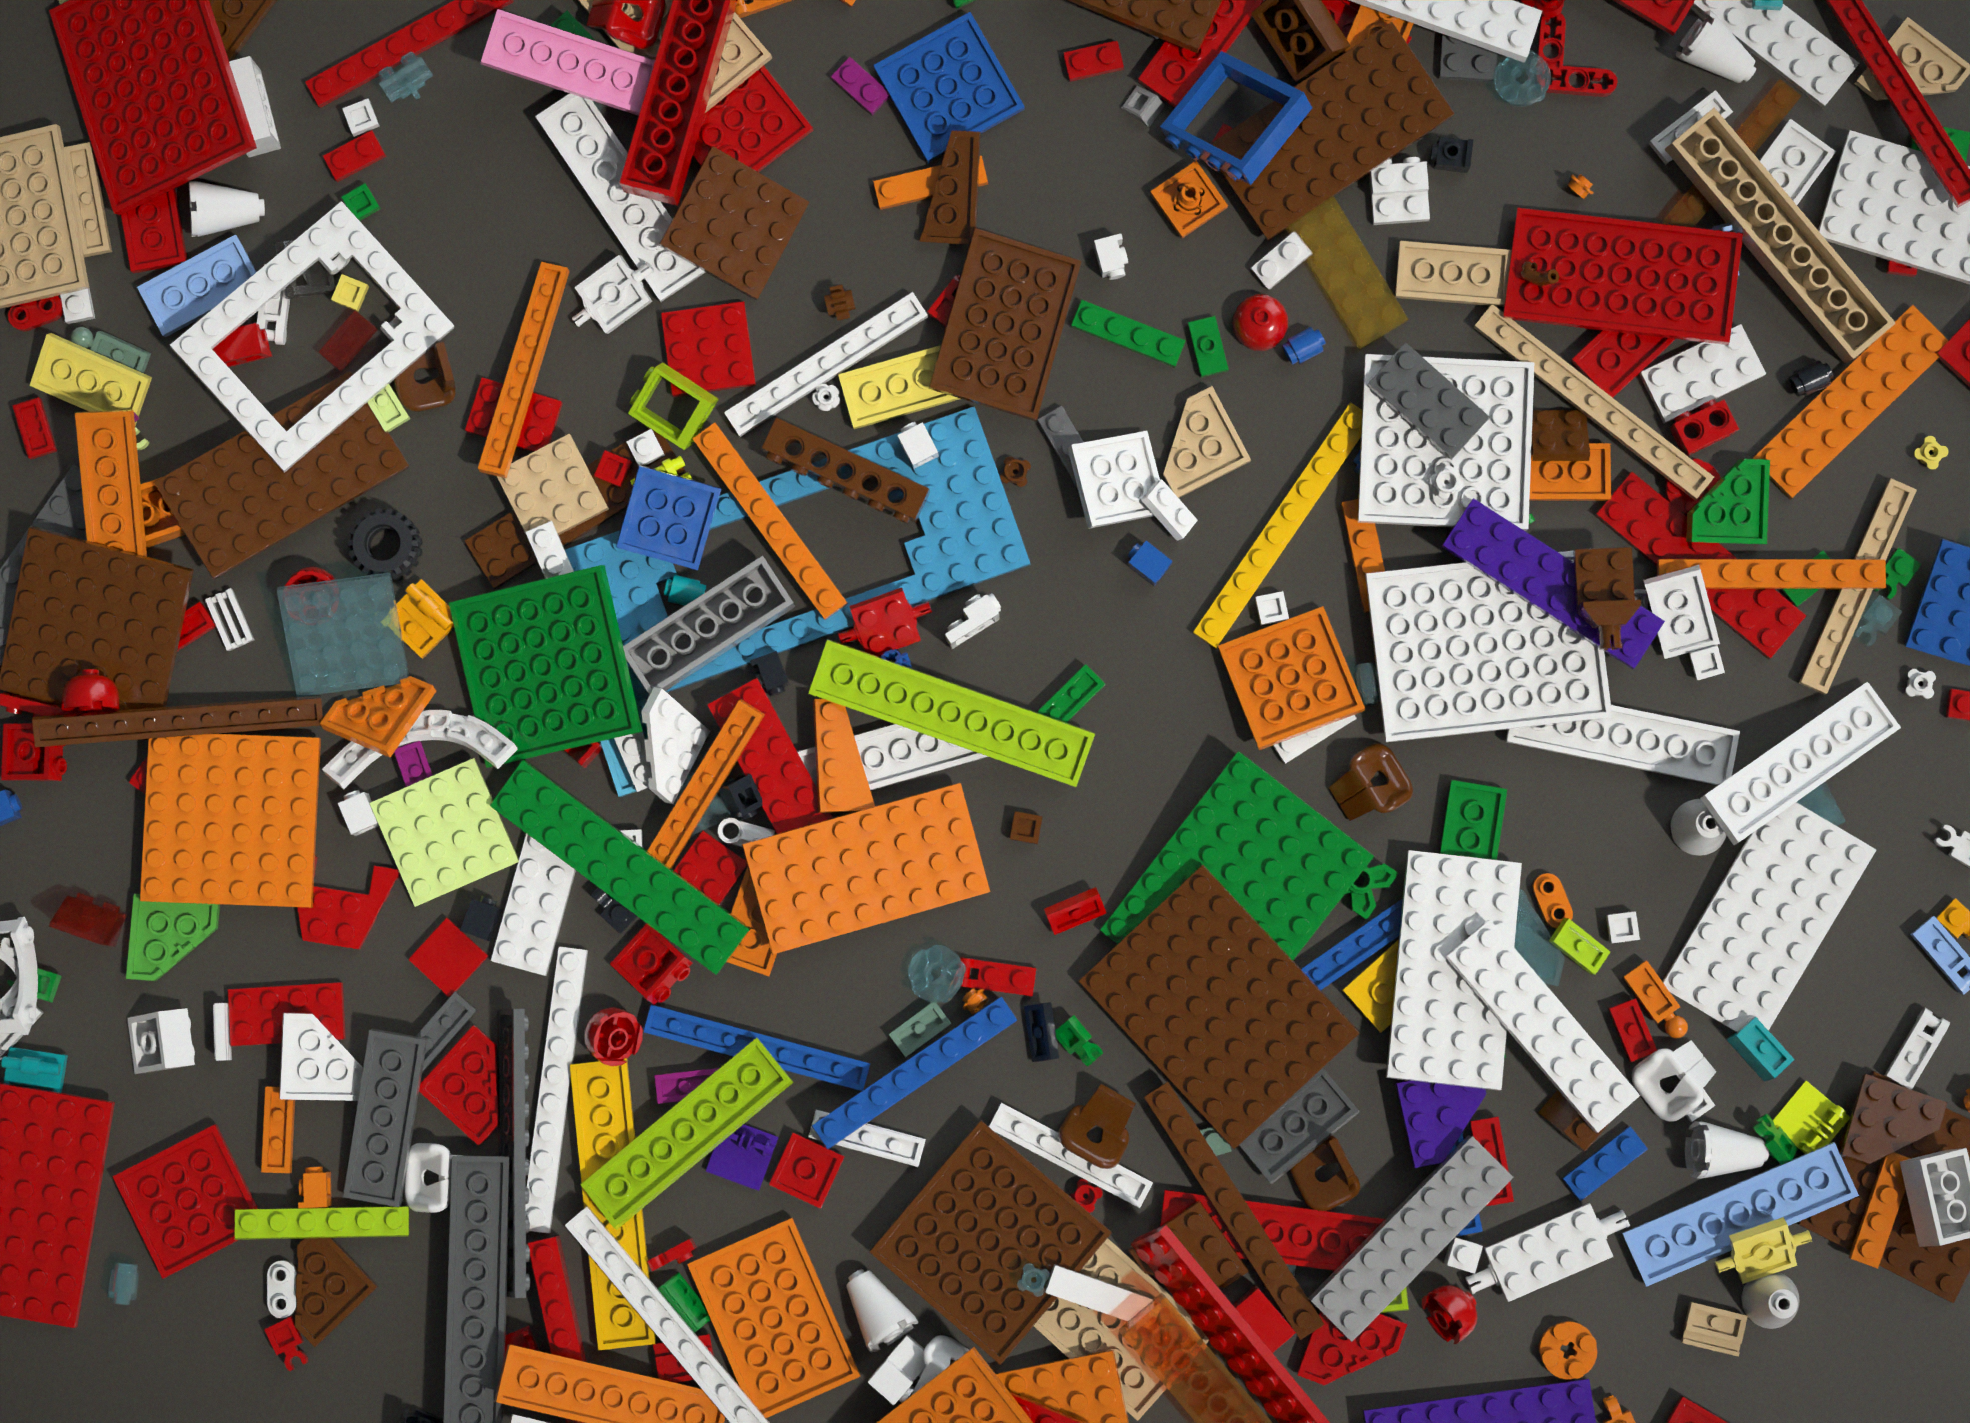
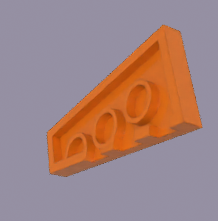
M814 699L818 813L857 812L875 807L846 707L825 699Z

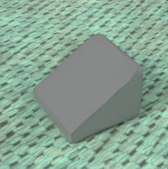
M1136 86L1121 108L1144 125L1150 127L1163 109L1164 104L1157 95Z

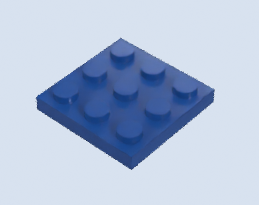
M639 465L616 548L698 570L721 488Z

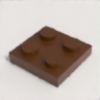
M1533 410L1532 461H1589L1590 447L1586 415L1579 410Z

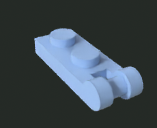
M1931 916L1910 935L1951 981L1954 988L1961 995H1964L1970 990V957L1936 917ZM1964 966L1968 973L1961 978L1957 972Z

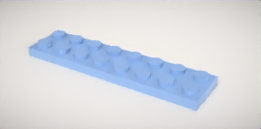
M1832 1142L1797 1157L1790 1162L1776 1166L1625 1231L1622 1234L1647 1287L1731 1251L1729 1235L1784 1217L1789 1226L1859 1195L1835 1142Z

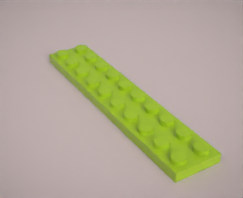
M828 639L808 693L1077 787L1095 736L1094 732Z

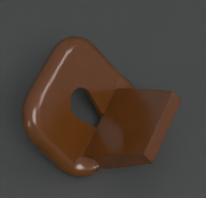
M437 342L394 379L398 398L405 408L420 412L448 405L454 400L456 395L455 381L444 342ZM421 368L438 369L439 377L428 383L419 384L414 379V373Z
M1381 743L1371 744L1356 753L1350 760V771L1329 787L1349 821L1374 809L1379 813L1394 811L1407 803L1413 795V786L1408 775L1391 749ZM1377 771H1381L1387 778V784L1374 787L1370 780Z
M1100 1084L1085 1105H1077L1068 1112L1058 1132L1060 1143L1071 1153L1099 1168L1111 1169L1116 1167L1129 1143V1133L1125 1127L1136 1103ZM1096 1125L1102 1128L1100 1143L1090 1141L1086 1135Z
M1333 1135L1290 1169V1173L1304 1201L1309 1207L1317 1211L1330 1210L1351 1200L1360 1191L1359 1179L1339 1140ZM1333 1163L1338 1164L1340 1171L1329 1181L1320 1182L1315 1178V1171L1318 1167Z

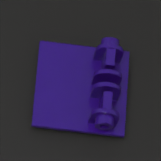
M743 1124L714 1148L706 1172L759 1191L779 1137Z

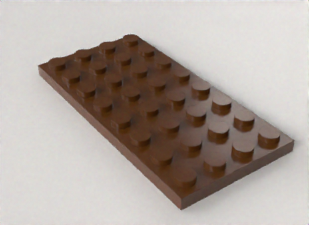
M1390 22L1294 87L1305 93L1312 109L1251 185L1240 179L1234 181L1225 171L1221 169L1220 171L1268 241L1453 117L1455 113L1393 22ZM1273 101L1212 142L1211 145L1241 160L1284 105Z
M351 371L347 372L272 416L287 432L353 374ZM366 403L285 473L245 430L155 481L154 485L214 580L409 468V464L389 432L384 431L370 406Z

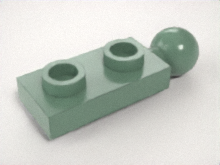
M78 327L71 333V342L84 348L89 347L91 351L141 373L145 372L151 356L150 352L103 331H97L95 338L92 332L85 327Z

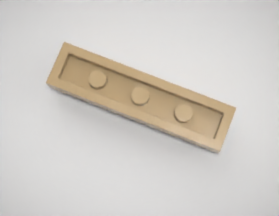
M88 142L64 147L84 257L110 253L112 248L92 144Z

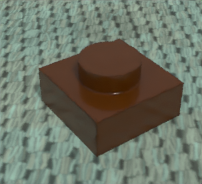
M1015 811L1010 840L1038 845L1043 816Z

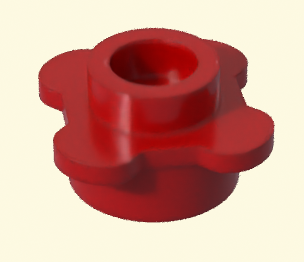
M1081 1179L1077 1182L1076 1191L1070 1197L1091 1213L1095 1209L1094 1204L1097 1199L1102 1197L1103 1192L1100 1187H1093L1088 1184L1086 1179ZM1084 1193L1089 1195L1087 1199L1083 1198Z

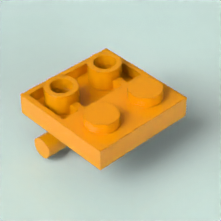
M421 579L416 585L412 583L406 588L407 594L382 620L423 659L454 628L450 606Z

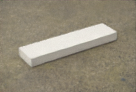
M816 1109L812 1125L829 1113ZM866 1123L836 1145L919 1167L926 1139ZM811 1126L809 1137L820 1140Z
M1055 1264L1044 1290L1045 1293L1151 1330L1162 1304L1161 1301Z

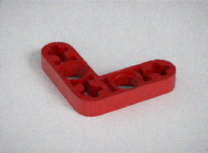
M1561 13L1552 17L1555 19V23L1560 24V26L1556 27L1554 38H1548L1550 26L1545 25V23H1548L1550 18L1543 16L1539 24L1535 76L1538 89L1546 93L1595 97L1611 95L1618 83L1615 73L1611 70L1563 66L1566 30L1565 17ZM1554 45L1558 49V56L1552 59L1547 58L1543 53L1544 46ZM1549 72L1552 78L1560 79L1562 73H1565L1564 87H1560L1561 81L1554 80L1551 85H1546V80L1541 77H1545L1546 73ZM1573 74L1581 75L1584 79V85L1580 88L1572 87L1569 83V77ZM1589 75H1593L1592 81L1599 82L1602 77H1606L1607 82L1611 83L1605 90L1602 89L1601 84L1593 83L1591 89L1587 88L1590 82Z

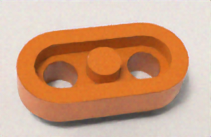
M1549 873L1538 876L1532 885L1533 894L1547 925L1552 928H1558L1564 918L1572 920L1573 911L1557 876ZM1546 882L1551 883L1553 886V890L1550 893H1546L1543 890V885ZM1557 908L1561 909L1564 913L1562 919H1556L1554 916V911Z

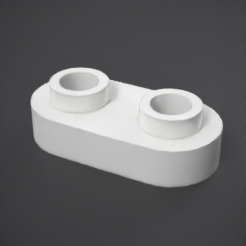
M287 1260L273 1263L267 1272V1305L270 1313L277 1318L289 1317L297 1309L296 1277L298 1272L295 1265ZM279 1270H283L286 1273V1278L283 1281L277 1278ZM280 1298L286 1301L284 1309H280L277 1306V1301Z

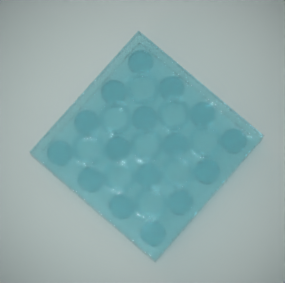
M391 573L278 587L277 595L297 697L401 684L400 680L409 677Z

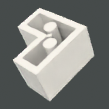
M907 1334L872 1374L868 1383L893 1405L898 1400L901 1403L904 1402L914 1391L913 1381L917 1376L921 1377L926 1367L923 1359L925 1349Z

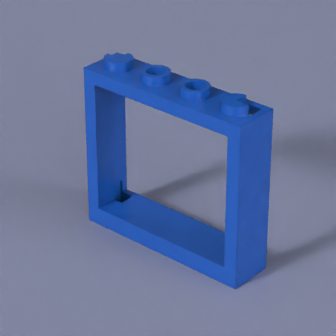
M1221 51L1160 128L1166 136L1165 141L1172 144L1174 149L1178 150V148H1181L1191 158L1204 160L1215 171L1221 169L1234 181L1240 179L1251 185L1311 111L1312 106L1304 92ZM1227 77L1284 105L1241 160L1184 131Z

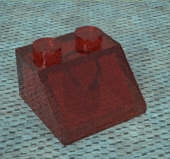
M79 892L76 897L67 895L50 921L49 927L100 945L116 947L127 916L119 912L121 907L108 902H104L103 906L93 903L94 897Z

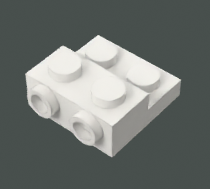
M1409 157L1403 159V163L1392 164V160L1389 159L1369 172L1373 225L1425 222L1430 220L1427 162H1420L1419 157Z
M993 593L982 598L978 594L965 602L966 608L963 609V614L966 621L963 622L962 619H959L947 627L948 632L945 634V638L951 649L999 620L1001 606Z

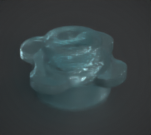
M1028 1263L1023 1267L1024 1274L1022 1279L1017 1282V1286L1021 1291L1028 1290L1037 1297L1042 1296L1045 1292L1043 1287L1045 1282L1049 1280L1050 1273L1047 1269L1040 1270L1035 1268L1033 1264ZM1032 1277L1037 1279L1035 1283L1031 1282Z

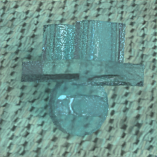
M409 52L402 57L400 61L404 67L396 73L392 67H386L378 73L381 80L379 85L391 103L400 97L404 99L410 94H413L416 100L419 99L421 96L417 90L426 85V80L433 77L422 57L418 58L413 52Z

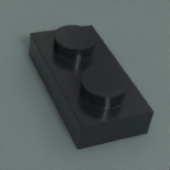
M1051 1002L1024 1006L1032 1062L1059 1059Z

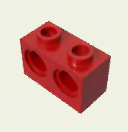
M1712 399L1699 406L1701 411L1692 415L1690 411H1687L1674 418L1676 423L1669 429L1681 452L1689 456L1735 434L1739 430L1725 399L1717 403L1715 399ZM1709 415H1719L1722 419V425L1719 427L1712 425L1709 421ZM1684 427H1694L1697 432L1696 438H1688L1684 433Z

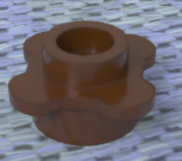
M1011 456L1005 458V469L1000 475L1001 481L1005 484L1011 482L1017 484L1018 487H1024L1027 484V471L1031 469L1030 462L1014 459ZM1017 469L1018 474H1014L1013 470Z

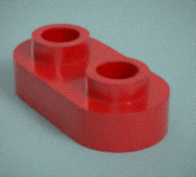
M54 296L14 305L9 310L8 320L14 328L23 332L60 319L64 313L61 298ZM52 302V308L45 310V303ZM25 311L26 317L23 320H18V314Z

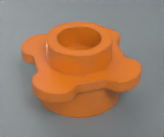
M1582 174L1578 177L1570 176L1572 180L1567 185L1580 197L1585 199L1589 193H1594L1590 189L1593 184Z

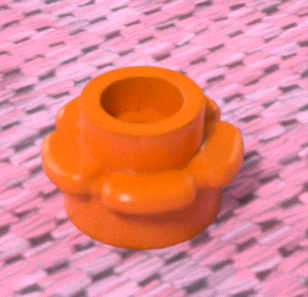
M975 988L970 990L962 999L965 1003L963 1009H967L972 1015L980 1011L988 1002L987 996L983 993L984 990L979 989L977 991Z

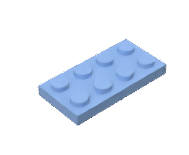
M234 235L143 283L137 288L161 334L167 337L203 318L253 276L256 270L238 236Z

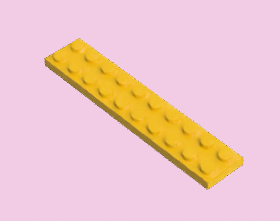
M626 1058L624 1059L627 1061L625 1064L613 1067L599 1061L570 1065L581 1183L635 1139L628 1060ZM582 1188L584 1208L588 1206L650 1279L643 1209L616 1230ZM589 1255L598 1350L656 1344L655 1332Z

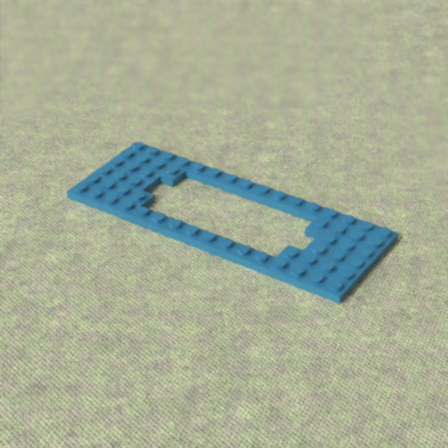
M975 406L924 424L938 451L939 457L913 469L898 440V435L902 432L848 450L930 489V494L919 515L925 536L904 543L915 575L845 599L848 604L826 620L815 609L764 627L665 692H670L750 664V660L774 651L781 653L852 628L853 616L849 606L901 587L907 601L912 606L1031 565ZM827 458L814 462L812 465L817 468L823 467L827 463ZM848 466L841 467L837 472V476L844 480L850 478L853 474V470ZM792 470L759 482L776 506L829 489L816 481L818 477L809 473L805 477ZM893 490L888 495L890 502L904 498V494L900 490ZM731 492L719 496L710 530L749 517ZM620 531L566 549L565 552L574 571L605 565L624 646L668 617L657 584L667 581V579H673L674 574L677 575L674 563L616 548ZM627 661L635 701L648 700L649 693Z

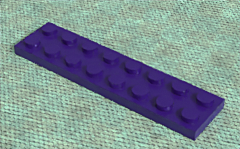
M1473 498L1441 547L1599 648L1600 637L1598 628L1593 629L1577 614L1574 562ZM1640 606L1627 624L1621 627L1622 649L1611 650L1609 648L1603 651L1629 668L1635 669L1665 621Z
M1589 1379L1362 1410L1364 1423H1596Z

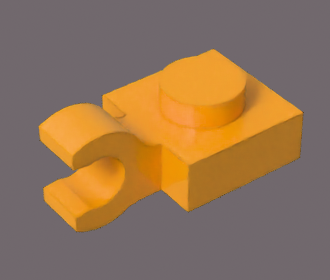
M1954 898L1936 919L1955 939L1963 934L1970 941V911Z

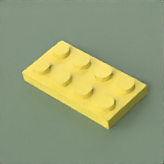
M49 333L44 340L30 386L89 412L134 410L139 417L152 377Z
M940 346L838 374L853 428L858 429L959 400L960 398L928 389Z

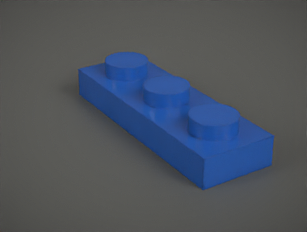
M1628 1126L1562 1177V1179L1576 1198L1582 1201L1648 1150V1148L1631 1126Z

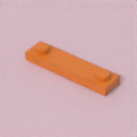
M982 155L979 160L978 187L988 185ZM939 165L873 181L880 210L933 198L942 166Z

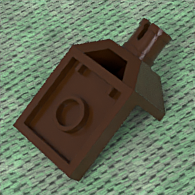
M1632 547L1575 549L1573 556L1577 614L1593 629L1598 628L1600 637L1599 650H1608L1609 648L1611 650L1622 649L1621 627L1627 624L1641 606V600H1635Z

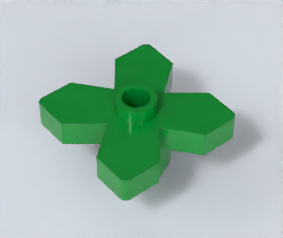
M1386 864L1371 868L1366 866L1359 875L1363 878V884L1356 886L1353 883L1345 893L1351 894L1352 911L1363 919H1367L1376 907L1371 889L1390 887L1398 873Z

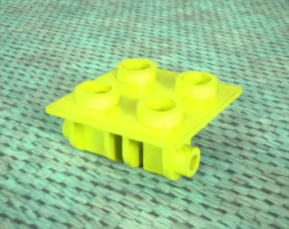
M1805 1081L1773 1119L1776 1128L1780 1126L1797 1148L1807 1154L1828 1145L1850 1117L1842 1107L1836 1106L1809 1082Z

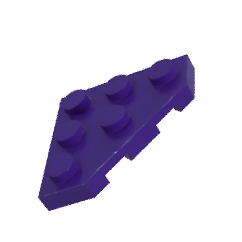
M1406 1081L1395 1084L1413 1168L1444 1162L1486 1096L1485 1089L1420 1081Z

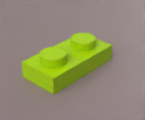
M1569 918L1562 920L1549 940L1551 944L1591 975H1596L1610 954L1607 948Z

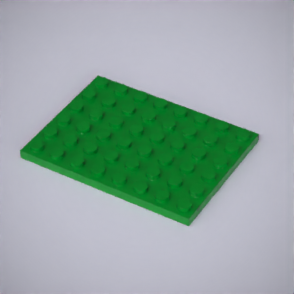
M1238 751L1100 931L1119 944L1202 865H1205L1290 958L1294 960L1370 863L1374 855Z

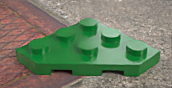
M1739 459L1687 513L1686 542L1767 544L1770 460Z

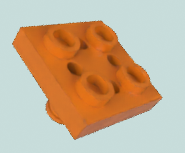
M1197 160L1150 191L1151 196L1181 239L1228 208L1227 203ZM1200 209L1201 213L1199 215H1195L1194 213H1198Z

